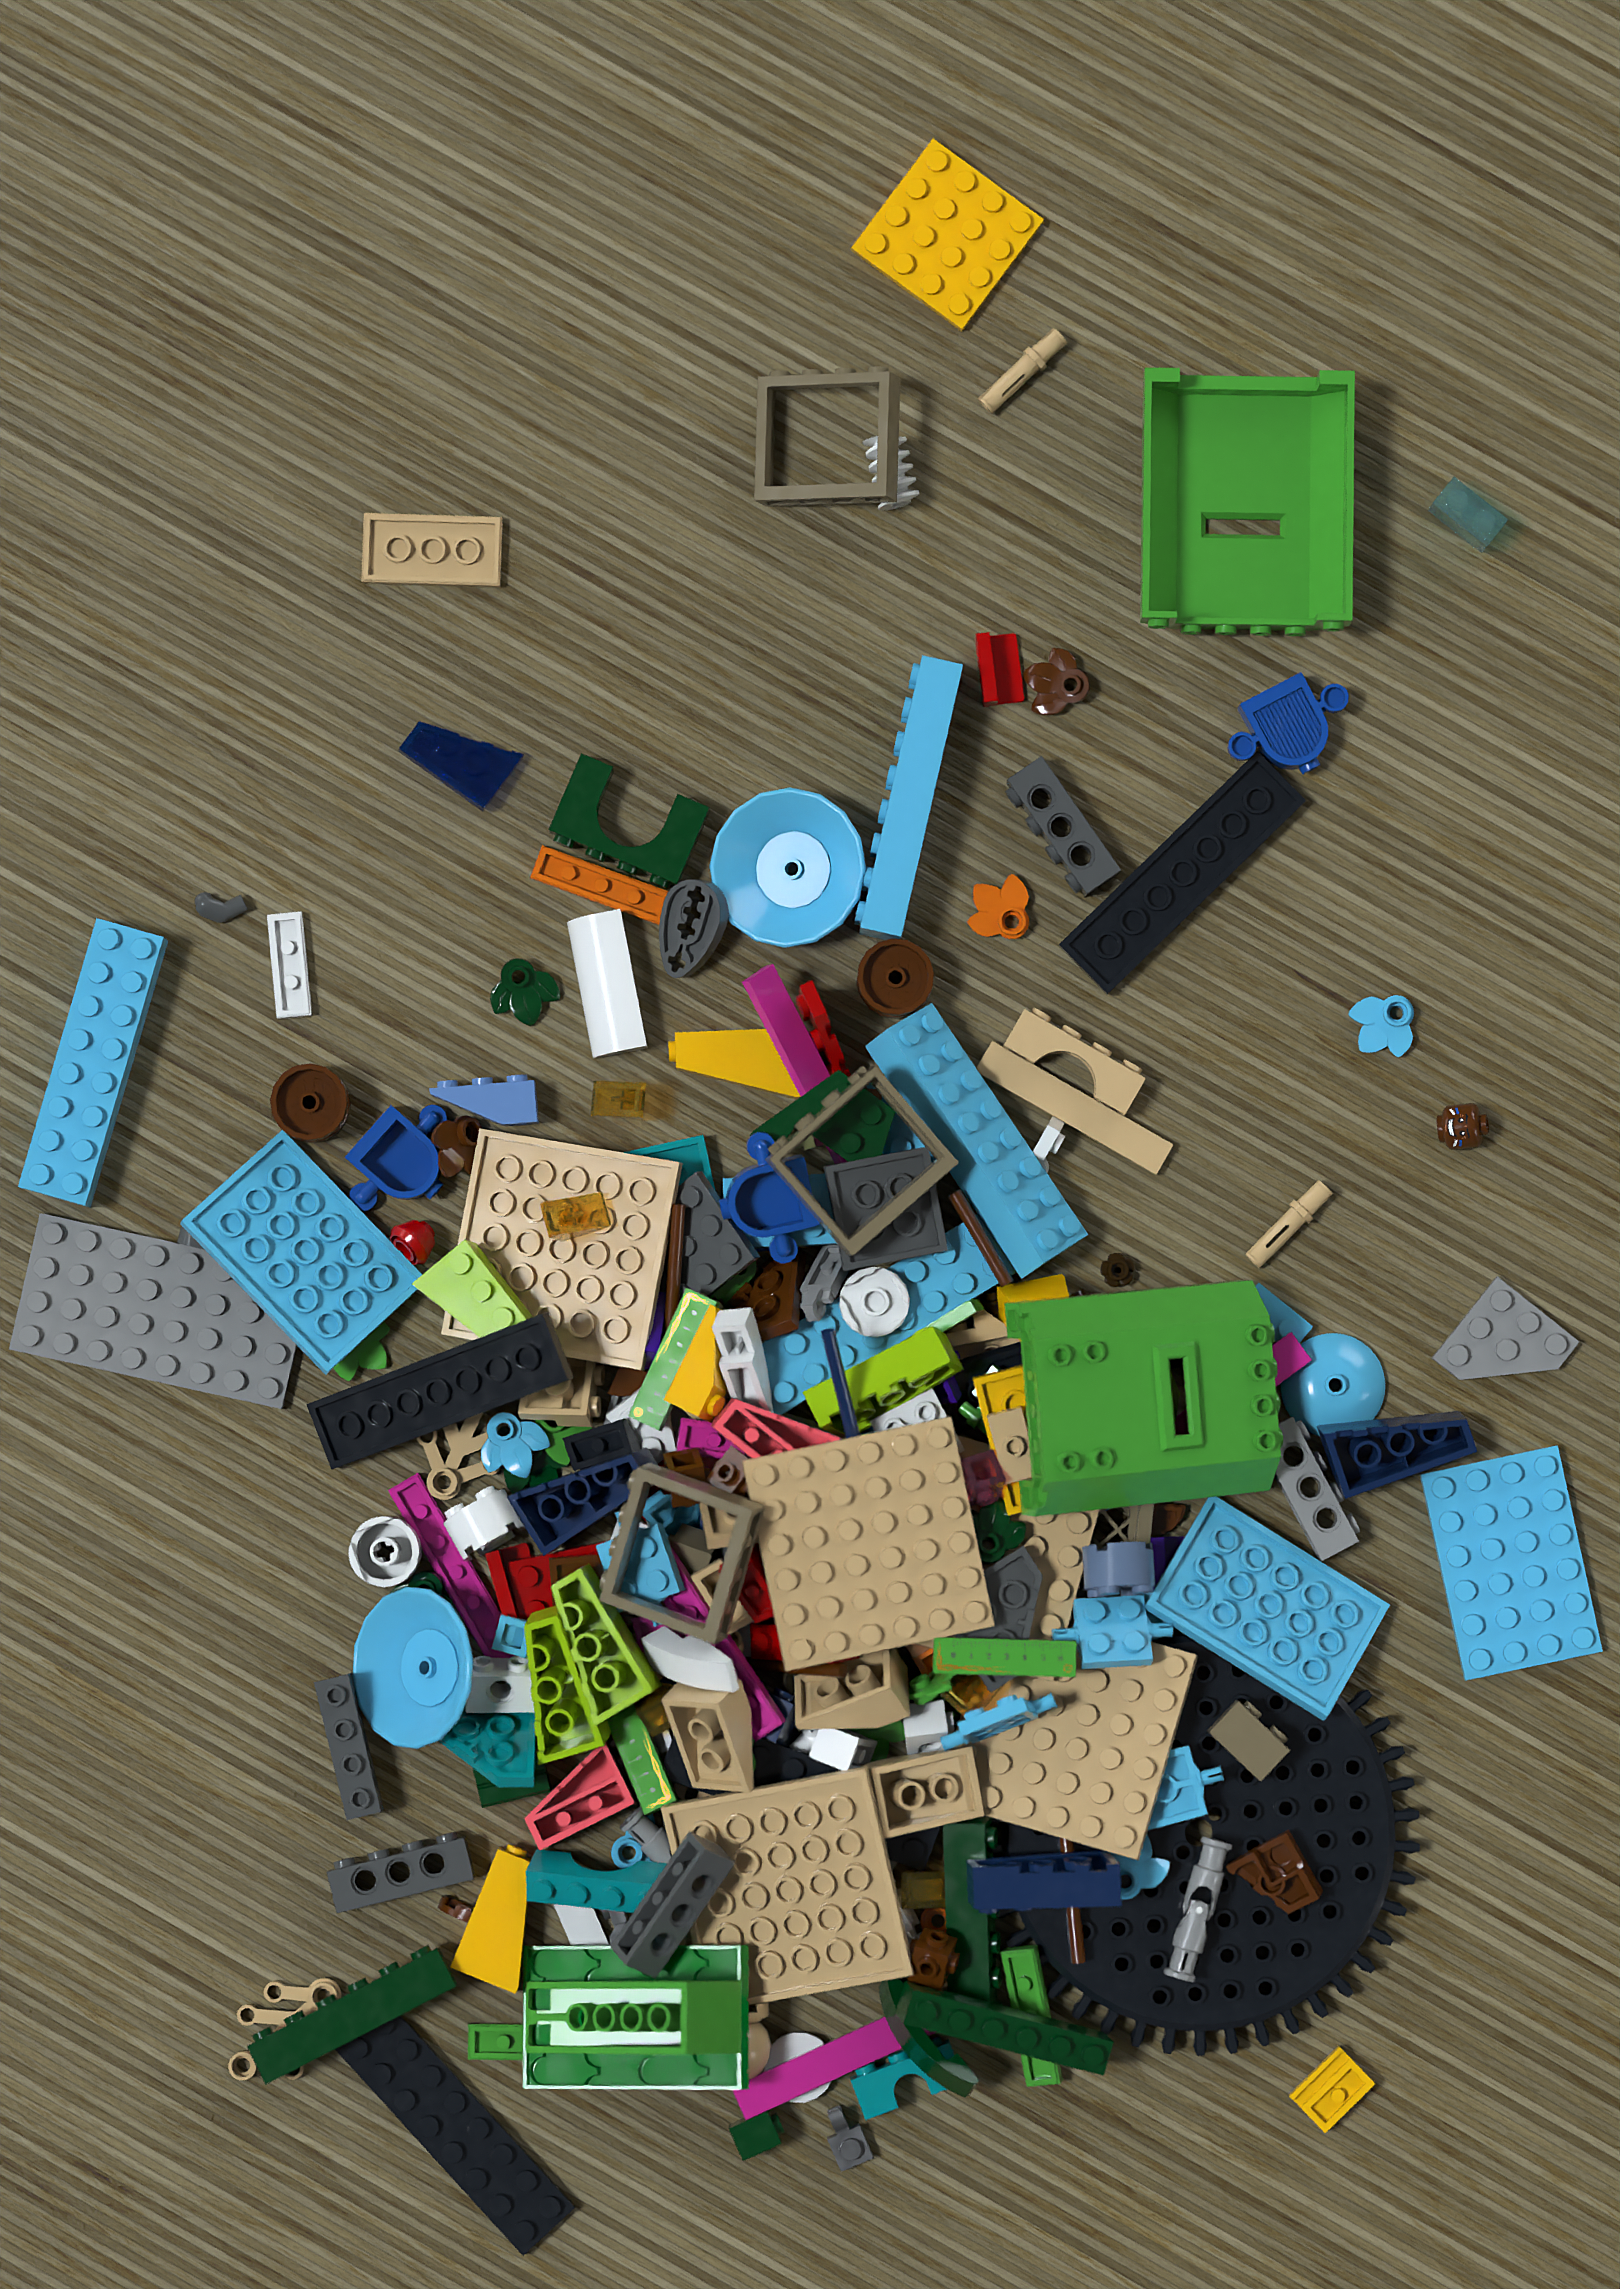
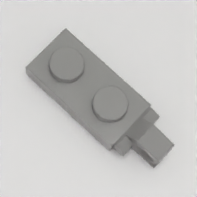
M838 1244L822 1245L800 1287L802 1294L800 1307L805 1313L807 1322L820 1321L826 1313V1304L834 1301L849 1270L843 1271Z

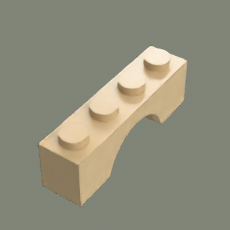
M1033 1008L1031 1012L1024 1009L1003 1047L1032 1064L1052 1054H1067L1077 1058L1085 1064L1092 1075L1094 1082L1093 1099L1124 1116L1146 1079L1140 1075L1142 1069L1127 1060L1120 1064L1111 1059L1110 1055L1112 1052L1095 1042L1092 1047L1079 1040L1082 1035L1066 1025L1059 1029L1050 1024L1051 1017L1036 1008Z

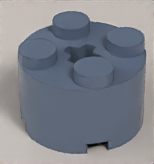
M1107 1543L1106 1546H1103V1549H1097V1544L1082 1547L1084 1588L1087 1591L1088 1598L1109 1597V1595L1119 1594L1120 1591L1121 1596L1153 1593V1587H1155L1153 1543Z

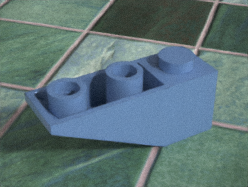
M527 1075L506 1076L507 1082L493 1083L492 1077L472 1079V1085L458 1086V1080L437 1082V1088H429L430 1094L433 1097L504 1127L539 1124L536 1082L528 1080Z

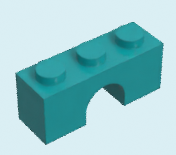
M940 2037L930 2039L946 2060L955 2055L949 2039L942 2041ZM904 2050L889 2055V2062L876 2067L875 2063L871 2062L855 2070L856 2075L850 2077L865 2120L899 2108L894 2095V2086L897 2080L906 2074L921 2076L927 2082L931 2095L947 2090L926 2075Z

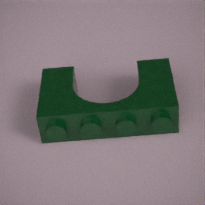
M581 753L548 829L549 833L555 836L553 841L569 849H572L574 844L587 849L585 852L586 856L603 863L606 858L619 863L617 868L630 875L636 876L638 871L651 876L649 882L668 890L670 885L674 886L679 883L710 813V807L677 794L662 830L653 840L636 847L619 845L603 833L598 822L599 807L613 776L614 768Z

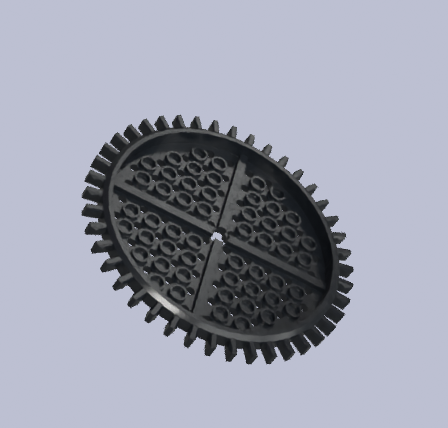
M1187 1635L1162 1637L1151 1640V1642L1198 1656L1174 1739L1180 1742V1747L1190 1746L1194 1763L1200 1772L1221 1766L1222 1772L1217 1773V1775L1223 1774L1224 1781H1219L1215 1785H1204L1203 1795L1208 1813L1211 1808L1218 1807L1221 1810V1817L1218 1820H1211L1207 1814L1185 1820L1183 1823H1173L1147 1831V1836L1154 1851V1858L1169 1861L1168 1873L1163 1881L1157 1885V1893L1152 1897L1146 1896L1144 1889H1141L1135 1897L1125 1900L1121 1899L1122 1906L1080 1907L1082 1925H1087L1090 1928L1089 1935L1084 1938L1085 1963L1072 1964L1066 1908H1035L1030 1911L1000 1909L998 1918H1004L1013 1912H1019L1025 1926L1019 1931L1011 1933L1006 1938L1007 1946L1009 1948L1018 1947L1025 1940L1032 1938L1041 1950L1039 1952L1041 1967L1050 1962L1060 1972L1056 1980L1049 1984L1046 1991L1047 1996L1051 2000L1059 1996L1069 1983L1083 1992L1080 1999L1073 2005L1071 2013L1077 2020L1084 2016L1089 2005L1096 2001L1108 2008L1100 2024V2031L1105 2032L1107 2035L1114 2029L1120 2014L1135 2020L1134 2027L1130 2033V2043L1132 2046L1139 2048L1144 2040L1145 2029L1150 2024L1164 2028L1161 2045L1165 2054H1171L1175 2047L1176 2031L1185 2030L1194 2031V2051L1197 2056H1204L1207 2049L1206 2031L1223 2029L1225 2035L1224 2044L1229 2053L1233 2054L1238 2052L1239 2045L1235 2031L1236 2027L1253 2024L1255 2038L1264 2047L1270 2045V2034L1265 2027L1264 2020L1281 2014L1285 2027L1295 2035L1300 2032L1299 2021L1292 2012V2007L1307 2000L1313 2012L1324 2018L1328 2015L1326 2004L1317 1996L1316 1992L1328 1982H1331L1340 1994L1349 1998L1354 1992L1350 1983L1339 1975V1971L1350 1960L1355 1962L1363 1971L1372 1973L1375 1970V1966L1370 1958L1360 1954L1358 1949L1367 1936L1372 1937L1379 1944L1391 1946L1393 1942L1392 1937L1386 1931L1378 1929L1373 1925L1380 1910H1386L1394 1916H1405L1407 1909L1402 1904L1385 1898L1389 1881L1398 1882L1402 1885H1413L1416 1877L1407 1871L1393 1870L1394 1852L1411 1854L1420 1851V1844L1415 1841L1395 1839V1822H1411L1419 1819L1420 1815L1418 1810L1409 1807L1394 1810L1391 1793L1398 1790H1407L1414 1786L1415 1783L1412 1777L1401 1776L1394 1780L1387 1779L1383 1764L1388 1761L1398 1760L1405 1754L1403 1746H1390L1384 1751L1377 1752L1371 1737L1378 1732L1384 1731L1391 1722L1387 1716L1375 1718L1371 1723L1363 1726L1355 1712L1367 1704L1372 1697L1369 1690L1365 1689L1357 1692L1348 1702H1345L1339 1695L1328 1717L1323 1721L1248 1673L1244 1672L1239 1677L1234 1676L1231 1671L1232 1663ZM1200 1666H1206L1209 1669V1676L1206 1679H1199L1197 1677L1196 1671ZM1275 1695L1280 1696L1283 1701L1282 1706L1278 1709H1273L1270 1706V1699ZM1240 1698L1249 1701L1262 1714L1258 1720L1267 1729L1274 1725L1279 1731H1283L1288 1739L1284 1745L1290 1751L1262 1781H1259L1254 1775L1250 1782L1242 1781L1240 1775L1246 1768L1216 1739L1215 1746L1211 1750L1204 1749L1202 1745L1204 1738L1208 1736L1213 1737L1207 1730L1235 1700ZM1204 1701H1209L1212 1704V1711L1207 1715L1202 1714L1199 1710L1200 1704ZM1312 1728L1319 1729L1321 1733L1317 1741H1311L1308 1738V1732ZM1351 1760H1355L1359 1765L1358 1771L1353 1774L1348 1773L1346 1770V1764ZM1316 1763H1320L1324 1768L1322 1775L1318 1777L1313 1776L1311 1773V1767ZM1280 1766L1287 1767L1289 1771L1285 1779H1278L1276 1776V1770ZM1353 1796H1359L1362 1800L1361 1806L1357 1809H1352L1349 1805V1800ZM1320 1798L1324 1799L1327 1803L1326 1809L1322 1812H1317L1314 1809V1802ZM1284 1801L1289 1802L1292 1807L1290 1813L1286 1815L1279 1812V1805ZM1248 1804H1253L1257 1810L1256 1814L1251 1818L1244 1815V1808ZM992 1818V1824L1001 1825V1841L998 1842L997 1848L993 1849V1855L1002 1854L1003 1857L1061 1853L1059 1837L1045 1833L1037 1835L1032 1829ZM1203 1819L1211 1826V1838L1232 1844L1233 1846L1231 1850L1227 1851L1222 1867L1224 1879L1227 1880L1228 1884L1225 1890L1219 1892L1212 1917L1209 1921H1205L1207 1938L1203 1952L1198 1954V1961L1193 1971L1195 1981L1190 1982L1166 1975L1164 1970L1169 1967L1174 1951L1172 1941L1175 1930L1186 1916V1914H1183V1903L1186 1894L1180 1892L1179 1886L1183 1881H1190L1193 1867L1198 1865L1203 1845L1194 1846L1186 1840L1185 1828L1192 1820ZM1287 1830L1290 1831L1323 1890L1319 1899L1299 1908L1301 1915L1298 1920H1290L1288 1913L1279 1908L1272 1898L1267 1895H1261L1250 1886L1248 1881L1238 1874L1234 1873L1233 1875L1228 1871L1226 1867L1228 1863L1248 1852L1247 1843L1250 1840H1257L1260 1845ZM1356 1831H1362L1365 1835V1840L1361 1844H1355L1352 1841V1835ZM1321 1834L1329 1836L1330 1842L1326 1847H1320L1317 1844V1838ZM1074 1842L1075 1852L1100 1850ZM1185 1845L1189 1848V1855L1182 1859L1177 1856L1176 1850L1179 1846ZM1364 1866L1368 1871L1367 1877L1362 1880L1357 1879L1355 1876L1356 1869ZM1325 1869L1331 1870L1333 1878L1329 1882H1322L1320 1879V1873ZM1122 1875L1120 1877L1121 1888L1126 1889L1130 1887L1132 1881L1128 1875ZM1207 1886L1197 1887L1190 1899H1199L1210 1905L1212 1899L1211 1890ZM1327 1905H1333L1336 1909L1335 1915L1331 1918H1327L1323 1914V1909ZM1258 1910L1263 1911L1266 1915L1264 1922L1260 1924L1253 1921V1914ZM1226 1913L1230 1916V1923L1227 1926H1220L1217 1919L1220 1914ZM1151 1919H1157L1160 1922V1928L1156 1932H1150L1147 1929V1923ZM1116 1922H1122L1125 1925V1931L1121 1935H1116L1112 1932V1926ZM1295 1943H1301L1304 1947L1303 1953L1299 1956H1294L1291 1953V1947ZM1260 1946H1266L1269 1951L1268 1956L1264 1959H1259L1256 1956V1949ZM1224 1949H1231L1233 1951L1232 1960L1228 1962L1221 1960V1952ZM1156 1954L1163 1957L1162 1965L1157 1968L1150 1964L1151 1957ZM1120 1957L1126 1958L1128 1961V1966L1125 1970H1118L1115 1967V1961ZM1264 1981L1270 1982L1272 1986L1268 1994L1259 1992V1985ZM1228 1984L1235 1985L1237 1989L1233 1997H1227L1223 1993L1224 1987ZM1193 1987H1198L1201 1990V1996L1197 2000H1192L1188 1996L1189 1990ZM1157 1990H1163L1166 1993V1999L1162 2003H1157L1153 2000V1994Z

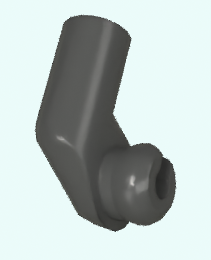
M202 892L196 896L194 901L196 911L200 916L217 923H223L248 910L241 895L223 903L212 898L210 893Z

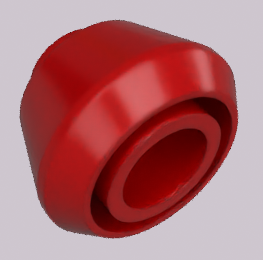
M410 1220L392 1228L390 1241L413 1265H422L427 1262L435 1245V1232L425 1221Z

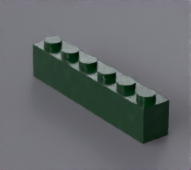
M976 1817L943 1825L946 1934L958 1938L955 1952L960 1953L955 1973H950L947 1978L948 1991L1002 2005V2002L997 2001V1988L1001 1987L1002 1971L1001 1967H996V1953L1000 1952L1001 1936L999 1932H995V1919H998L1000 1911L992 1914L979 1913L978 1909H974L969 1904L966 1860L993 1858V1849H996L998 1844L997 1828H992V1817Z
M427 1945L410 1954L413 1961L401 1967L396 1961L378 1970L380 1978L368 1983L365 1977L347 1986L349 1994L339 1999H336L335 1995L332 1994L316 2002L315 2005L318 2010L306 2016L303 2010L283 2019L286 2024L285 2027L273 2032L271 2026L252 2035L254 2043L248 2045L247 2048L265 2085L458 1986L440 1948L431 1950L430 1946Z
M908 1980L904 1982L895 2013L900 2021L906 2025L1104 2076L1114 2043L1102 2031L946 1990L939 1991Z

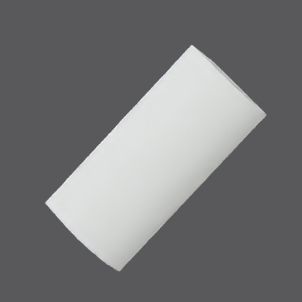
M621 910L596 913L568 921L567 926L593 1059L647 1049Z

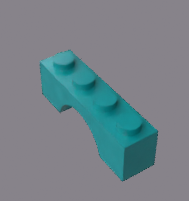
M536 1849L526 1869L527 1901L634 1913L667 1863L639 1860L632 1866L621 1870L595 1871L578 1865L573 1860L571 1853Z

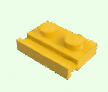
M1337 2046L1289 2094V2097L1326 2133L1375 2083Z

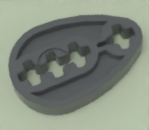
M702 879L681 881L669 890L664 899L660 916L659 944L664 969L671 977L684 978L693 975L714 953L723 936L729 916L728 904L723 892L710 881ZM701 890V894L705 896L704 902H699L700 899L695 896L696 891ZM692 907H697V911L701 912L700 918H695V915L690 913ZM692 923L691 927L695 929L694 935H690V931L686 929V924ZM677 956H682L681 960L686 962L684 968H680V964L676 962Z

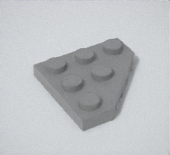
M1497 1276L1431 1359L1457 1380L1559 1369L1579 1341Z

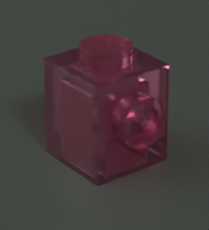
M994 1450L960 1459L969 1505L978 1504L983 1507L997 1501L1006 1478Z

